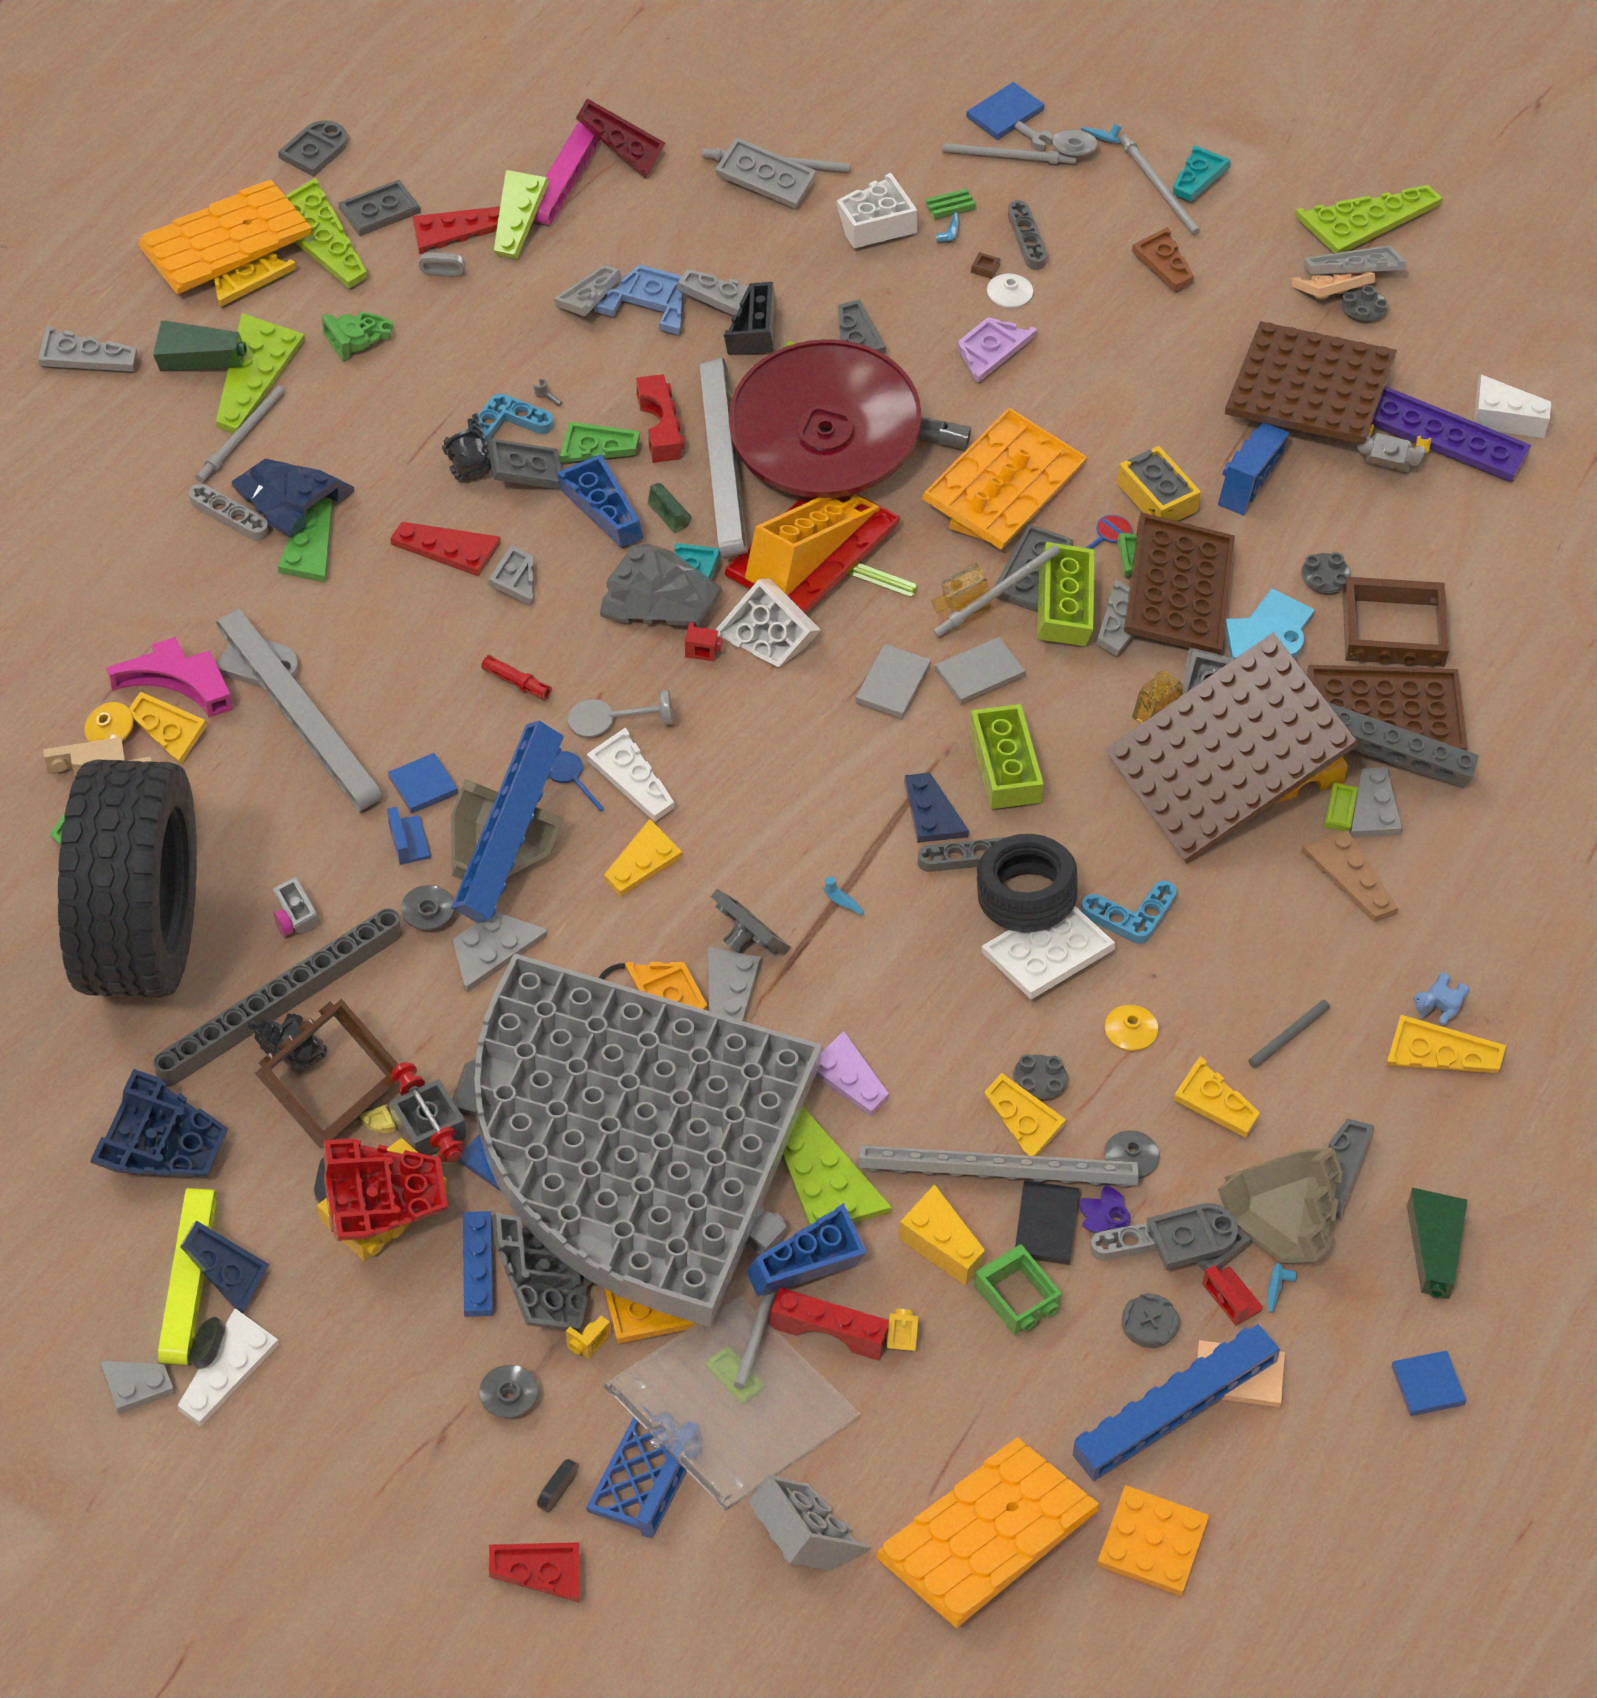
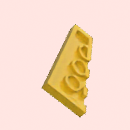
M1401 1015L1386 1066L1498 1073L1506 1045Z

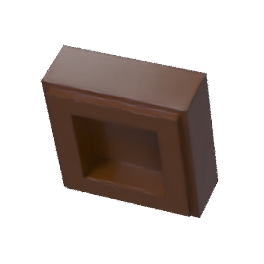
M979 252L971 266V273L992 279L1000 265L1001 259Z

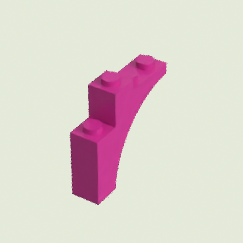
M176 637L152 644V653L106 667L112 691L132 686L163 687L179 692L195 701L206 712L208 718L233 710L230 692L211 652L206 651L185 658Z

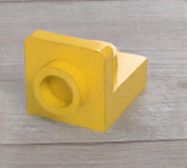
M896 1309L895 1314H889L887 1349L915 1351L919 1316H912L913 1310Z
M600 1316L594 1323L590 1322L582 1335L571 1327L566 1330L568 1348L574 1354H581L587 1359H590L611 1336L610 1321L603 1316Z

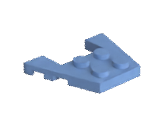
M639 264L621 280V284L617 288H611L606 293V297L594 306V312L614 317L622 301L633 303L634 305L665 312L659 322V330L679 335L682 292L676 288L682 276Z

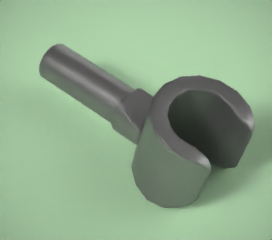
M539 379L540 386L533 384L536 397L549 398L556 405L561 406L562 401L548 390L545 379Z

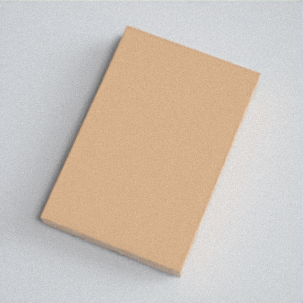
M1199 1340L1197 1359L1199 1357L1206 1358L1221 1343ZM1279 1351L1278 1361L1230 1391L1221 1400L1280 1408L1285 1352Z

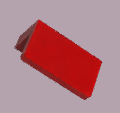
M1213 1265L1205 1270L1202 1285L1235 1326L1262 1311L1263 1307L1231 1267L1228 1266L1219 1271Z

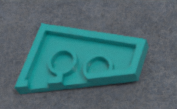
M1194 145L1191 156L1186 160L1184 170L1180 172L1173 185V194L1192 202L1231 167V159Z
M674 543L676 555L712 580L722 556L719 548Z

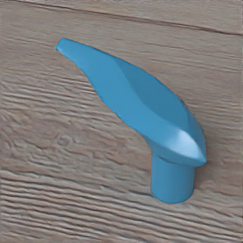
M1115 123L1109 133L1104 130L1081 127L1082 131L1096 138L1111 143H1119L1117 136L1122 127Z
M957 212L954 213L948 231L936 233L938 243L953 241L956 238L959 225Z
M827 877L825 879L826 886L823 887L826 895L840 906L852 909L859 915H863L864 912L857 902L836 886V879L834 877Z
M1280 1263L1274 1266L1269 1280L1267 1298L1270 1313L1273 1312L1276 1306L1278 1294L1282 1289V1280L1295 1282L1296 1271L1283 1269Z

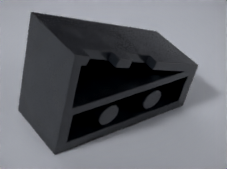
M773 281L750 283L739 304L740 308L737 314H734L731 319L732 324L729 330H726L724 333L728 355L774 352L777 300Z

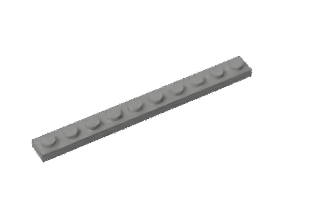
M860 1145L859 1168H866L870 1171L887 1169L898 1173L919 1171L929 1175L948 1173L952 1176L967 1174L976 1175L981 1178L999 1176L1010 1180L1031 1178L1035 1181L1060 1180L1063 1183L1079 1181L1088 1182L1092 1185L1111 1183L1121 1187L1138 1185L1137 1162Z

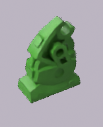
M359 312L358 316L345 314L341 315L338 319L331 314L322 315V330L342 362L349 359L351 352L364 351L365 348L377 342L380 338L390 339L391 331H393V321L367 312Z

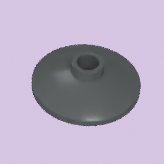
M423 885L412 889L406 894L401 904V913L404 920L410 926L420 930H433L444 926L452 918L454 909L451 907L454 901L445 889L434 885Z
M1127 1130L1113 1135L1108 1140L1104 1150V1158L1107 1161L1137 1162L1138 1179L1150 1175L1156 1169L1159 1162V1149L1156 1143L1146 1134Z
M502 1365L492 1369L483 1378L479 1389L480 1400L484 1408L492 1415L500 1418H516L528 1412L535 1404L538 1395L537 1383L533 1375L525 1368L516 1365ZM506 1394L514 1395L513 1398H504Z

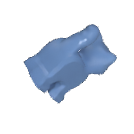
M1441 972L1436 980L1437 982L1427 992L1416 993L1413 1001L1415 1002L1416 1009L1421 1014V1019L1426 1017L1433 1010L1434 1006L1441 1010L1443 1014L1439 1017V1024L1445 1026L1447 1021L1451 1020L1460 1011L1462 1003L1469 995L1470 988L1463 983H1460L1456 990L1449 988L1448 984L1451 981V977Z

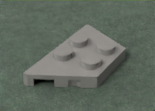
M496 912L490 920L477 922L453 939V947L465 991H470L509 964L514 953L522 955L547 937V930Z

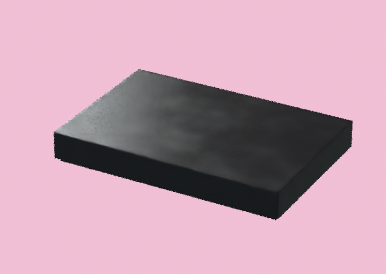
M1024 1180L1015 1247L1022 1244L1034 1260L1070 1265L1079 1188Z

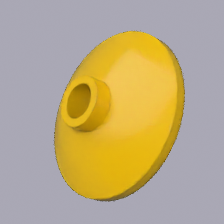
M109 702L102 704L88 716L84 727L85 736L89 742L121 737L123 742L132 730L133 715L129 708L122 703Z
M1123 1005L1113 1009L1108 1014L1104 1030L1108 1040L1114 1046L1126 1051H1141L1151 1046L1156 1040L1158 1023L1155 1017L1145 1008L1136 1005Z

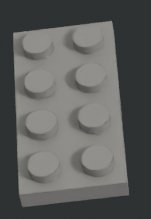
M736 137L716 167L715 175L796 209L814 181L816 171Z

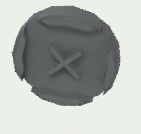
M1146 1293L1134 1300L1128 1301L1122 1314V1327L1125 1335L1133 1343L1146 1348L1162 1347L1172 1341L1177 1333L1179 1324L1178 1313L1168 1299L1157 1294Z

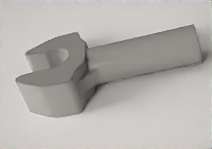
M1021 121L1016 123L1015 129L1032 139L1031 148L1045 151V143L1052 146L1053 137L1049 131L1036 132Z

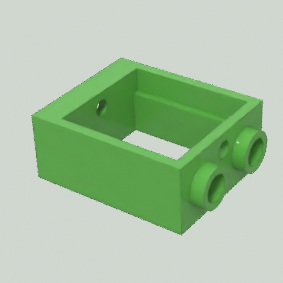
M1022 1244L975 1272L974 1287L1013 1335L1018 1334L1022 1330L1024 1332L1029 1331L1036 1325L1037 1321L1045 1316L1047 1318L1053 1316L1060 1308L1062 1293ZM1021 1270L1044 1300L1016 1316L993 1286Z

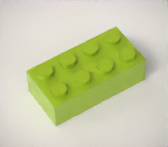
M1046 542L1042 553L1055 544L1061 552L1039 567L1037 639L1086 647L1093 631L1094 549Z
M1021 704L971 710L969 730L990 809L1041 803L1043 781Z

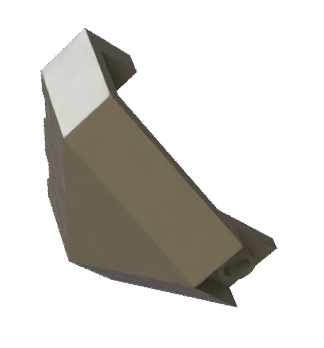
M465 779L451 814L452 876L462 880L498 794L495 790ZM535 807L533 812L534 819L526 829L524 834L525 841L518 849L515 857V866L507 877L550 854L564 818Z
M1334 1148L1302 1149L1225 1176L1226 1182L1218 1188V1192L1223 1206L1234 1215L1238 1228L1281 1263L1316 1262L1331 1249L1332 1238L1328 1234L1330 1222H1335L1338 1199L1334 1197L1336 1185L1341 1184L1343 1172Z

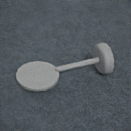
M663 690L659 693V706L613 712L611 707L603 701L596 699L582 701L575 705L569 713L568 723L570 729L576 735L583 738H593L605 733L612 725L613 718L654 712L661 713L662 722L665 725H673L669 690Z

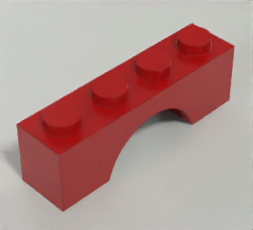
M664 374L636 377V396L640 411L651 413L660 419L656 426L648 429V446L652 463L681 460V450L685 449L683 435L678 433L681 431L679 418L674 417L676 405L674 400H670V397H672L671 384L666 383Z
M781 1287L771 1309L770 1328L795 1336L806 1331L826 1333L845 1343L852 1353L878 1361L888 1336L889 1320Z

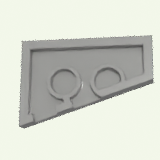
M603 265L555 297L556 307L586 316L621 278L619 269Z
M687 269L679 280L676 289L728 314L734 315L737 314L740 308L739 304L748 286L738 284V280L729 278V282L716 279L712 274Z
M1115 580L1096 642L1097 645L1115 656H1118L1134 637L1133 634L1124 632L1129 587L1118 580Z
M1387 767L1362 769L1350 834L1352 837L1400 835L1402 826Z

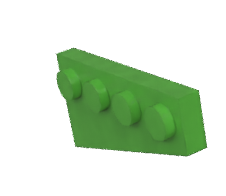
M322 498L306 510V526L289 538L278 564V573L326 582L329 530L332 514L331 499Z

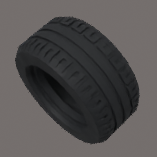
M1017 834L997 841L985 851L977 866V892L981 909L990 920L1011 931L1038 932L1057 925L1071 913L1077 901L1078 879L1077 865L1074 857L1062 844L1043 835ZM1026 873L1041 875L1053 882L1050 886L1034 892L1013 891L1002 885L1006 879Z

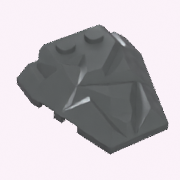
M652 544L632 545L607 580L608 592L603 598L600 615L620 623H630V619H643L644 624H652L653 620H666L667 625L689 626V622L694 623V626H698L721 594L722 588L671 550Z
M495 1213L492 1216L494 1242L526 1325L567 1330L571 1327L579 1331L588 1297H586L587 1288L592 1281L562 1262L528 1228L522 1227L521 1216Z

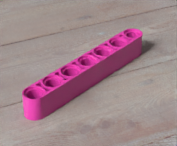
M579 121L546 175L549 184L534 217V222L548 226L552 224L600 142V139Z

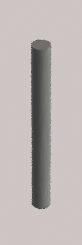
M1326 1000L1319 1002L1248 1060L1249 1064L1253 1068L1259 1066L1330 1008L1329 1003Z

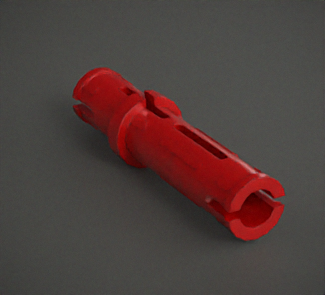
M487 655L481 663L483 670L515 685L523 693L528 692L542 701H546L551 695V686L534 678V675L530 673L525 674L491 655Z

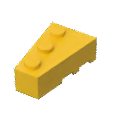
M934 1184L900 1221L898 1239L966 1286L975 1276V1272L982 1268L985 1250Z

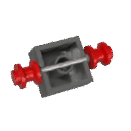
M403 1062L394 1067L390 1078L394 1084H401L398 1090L401 1097L390 1101L391 1118L401 1136L418 1153L430 1155L440 1150L438 1157L441 1162L452 1163L461 1158L465 1149L464 1144L459 1141L466 1138L465 1119L440 1079L425 1085V1081L421 1076H415L417 1068L413 1063Z

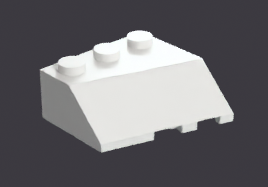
M892 173L885 175V179L879 183L873 181L869 184V188L863 191L856 190L837 200L844 233L853 248L864 247L917 233V209Z
M1478 375L1474 422L1498 432L1545 438L1550 420V401L1484 375Z
M759 579L716 628L718 630V637H723L730 641L731 644L741 647L777 667L783 666L804 650L821 631L771 579Z

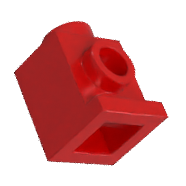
M689 622L685 639V657L715 661L716 652H721L723 637H718V630L694 627V623Z

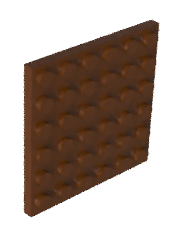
M1260 321L1226 404L1225 414L1365 444L1394 364L1397 350Z

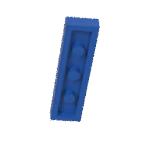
M491 1211L463 1212L464 1317L493 1316Z

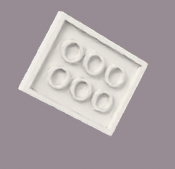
M1074 906V909L1065 919L1049 929L1038 932L1008 930L982 945V954L1031 1000L1115 950V942L1076 906Z

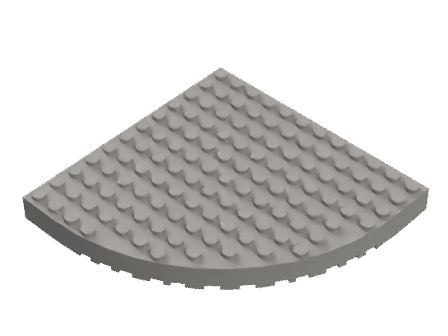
M514 953L484 1017L476 1053L474 1077L478 1130L486 1160L498 1187L515 1214L521 1216L522 1222L531 1233L562 1262L588 1280L613 1292L616 1296L669 1315L712 1327L819 1069L822 1045Z

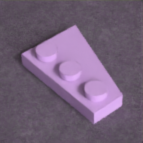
M844 1031L821 1052V1062L816 1077L871 1117L888 1100L889 1093Z

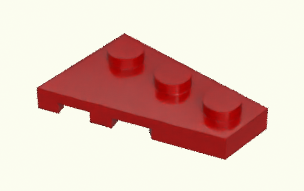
M579 1542L489 1544V1577L580 1603Z

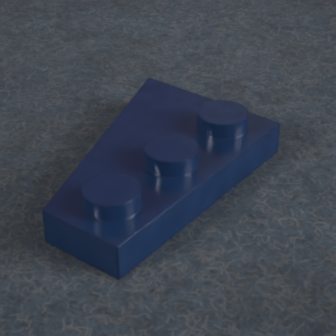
M931 773L905 775L904 783L917 843L967 838L969 836V830Z
M197 1220L190 1227L180 1246L234 1309L243 1313L269 1264Z

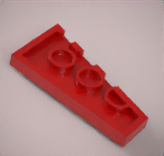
M500 206L413 216L419 255L426 253L428 248L436 246L437 249L446 247L448 242L458 240L460 243L468 240L470 236L475 234L483 236L496 232Z
M401 522L390 538L391 545L475 576L480 575L501 543L500 536L409 522Z

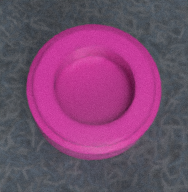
M281 909L273 913L281 935L285 937L292 934L294 929L287 912Z

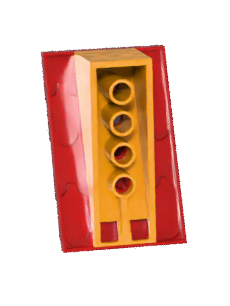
M856 493L832 498L802 496L784 514L755 527L752 544L748 546V553L739 555L726 567L724 575L749 589L759 579H771L806 614L826 596L828 591L844 579L852 568L868 556L876 545L894 531L895 527L899 524L900 516Z

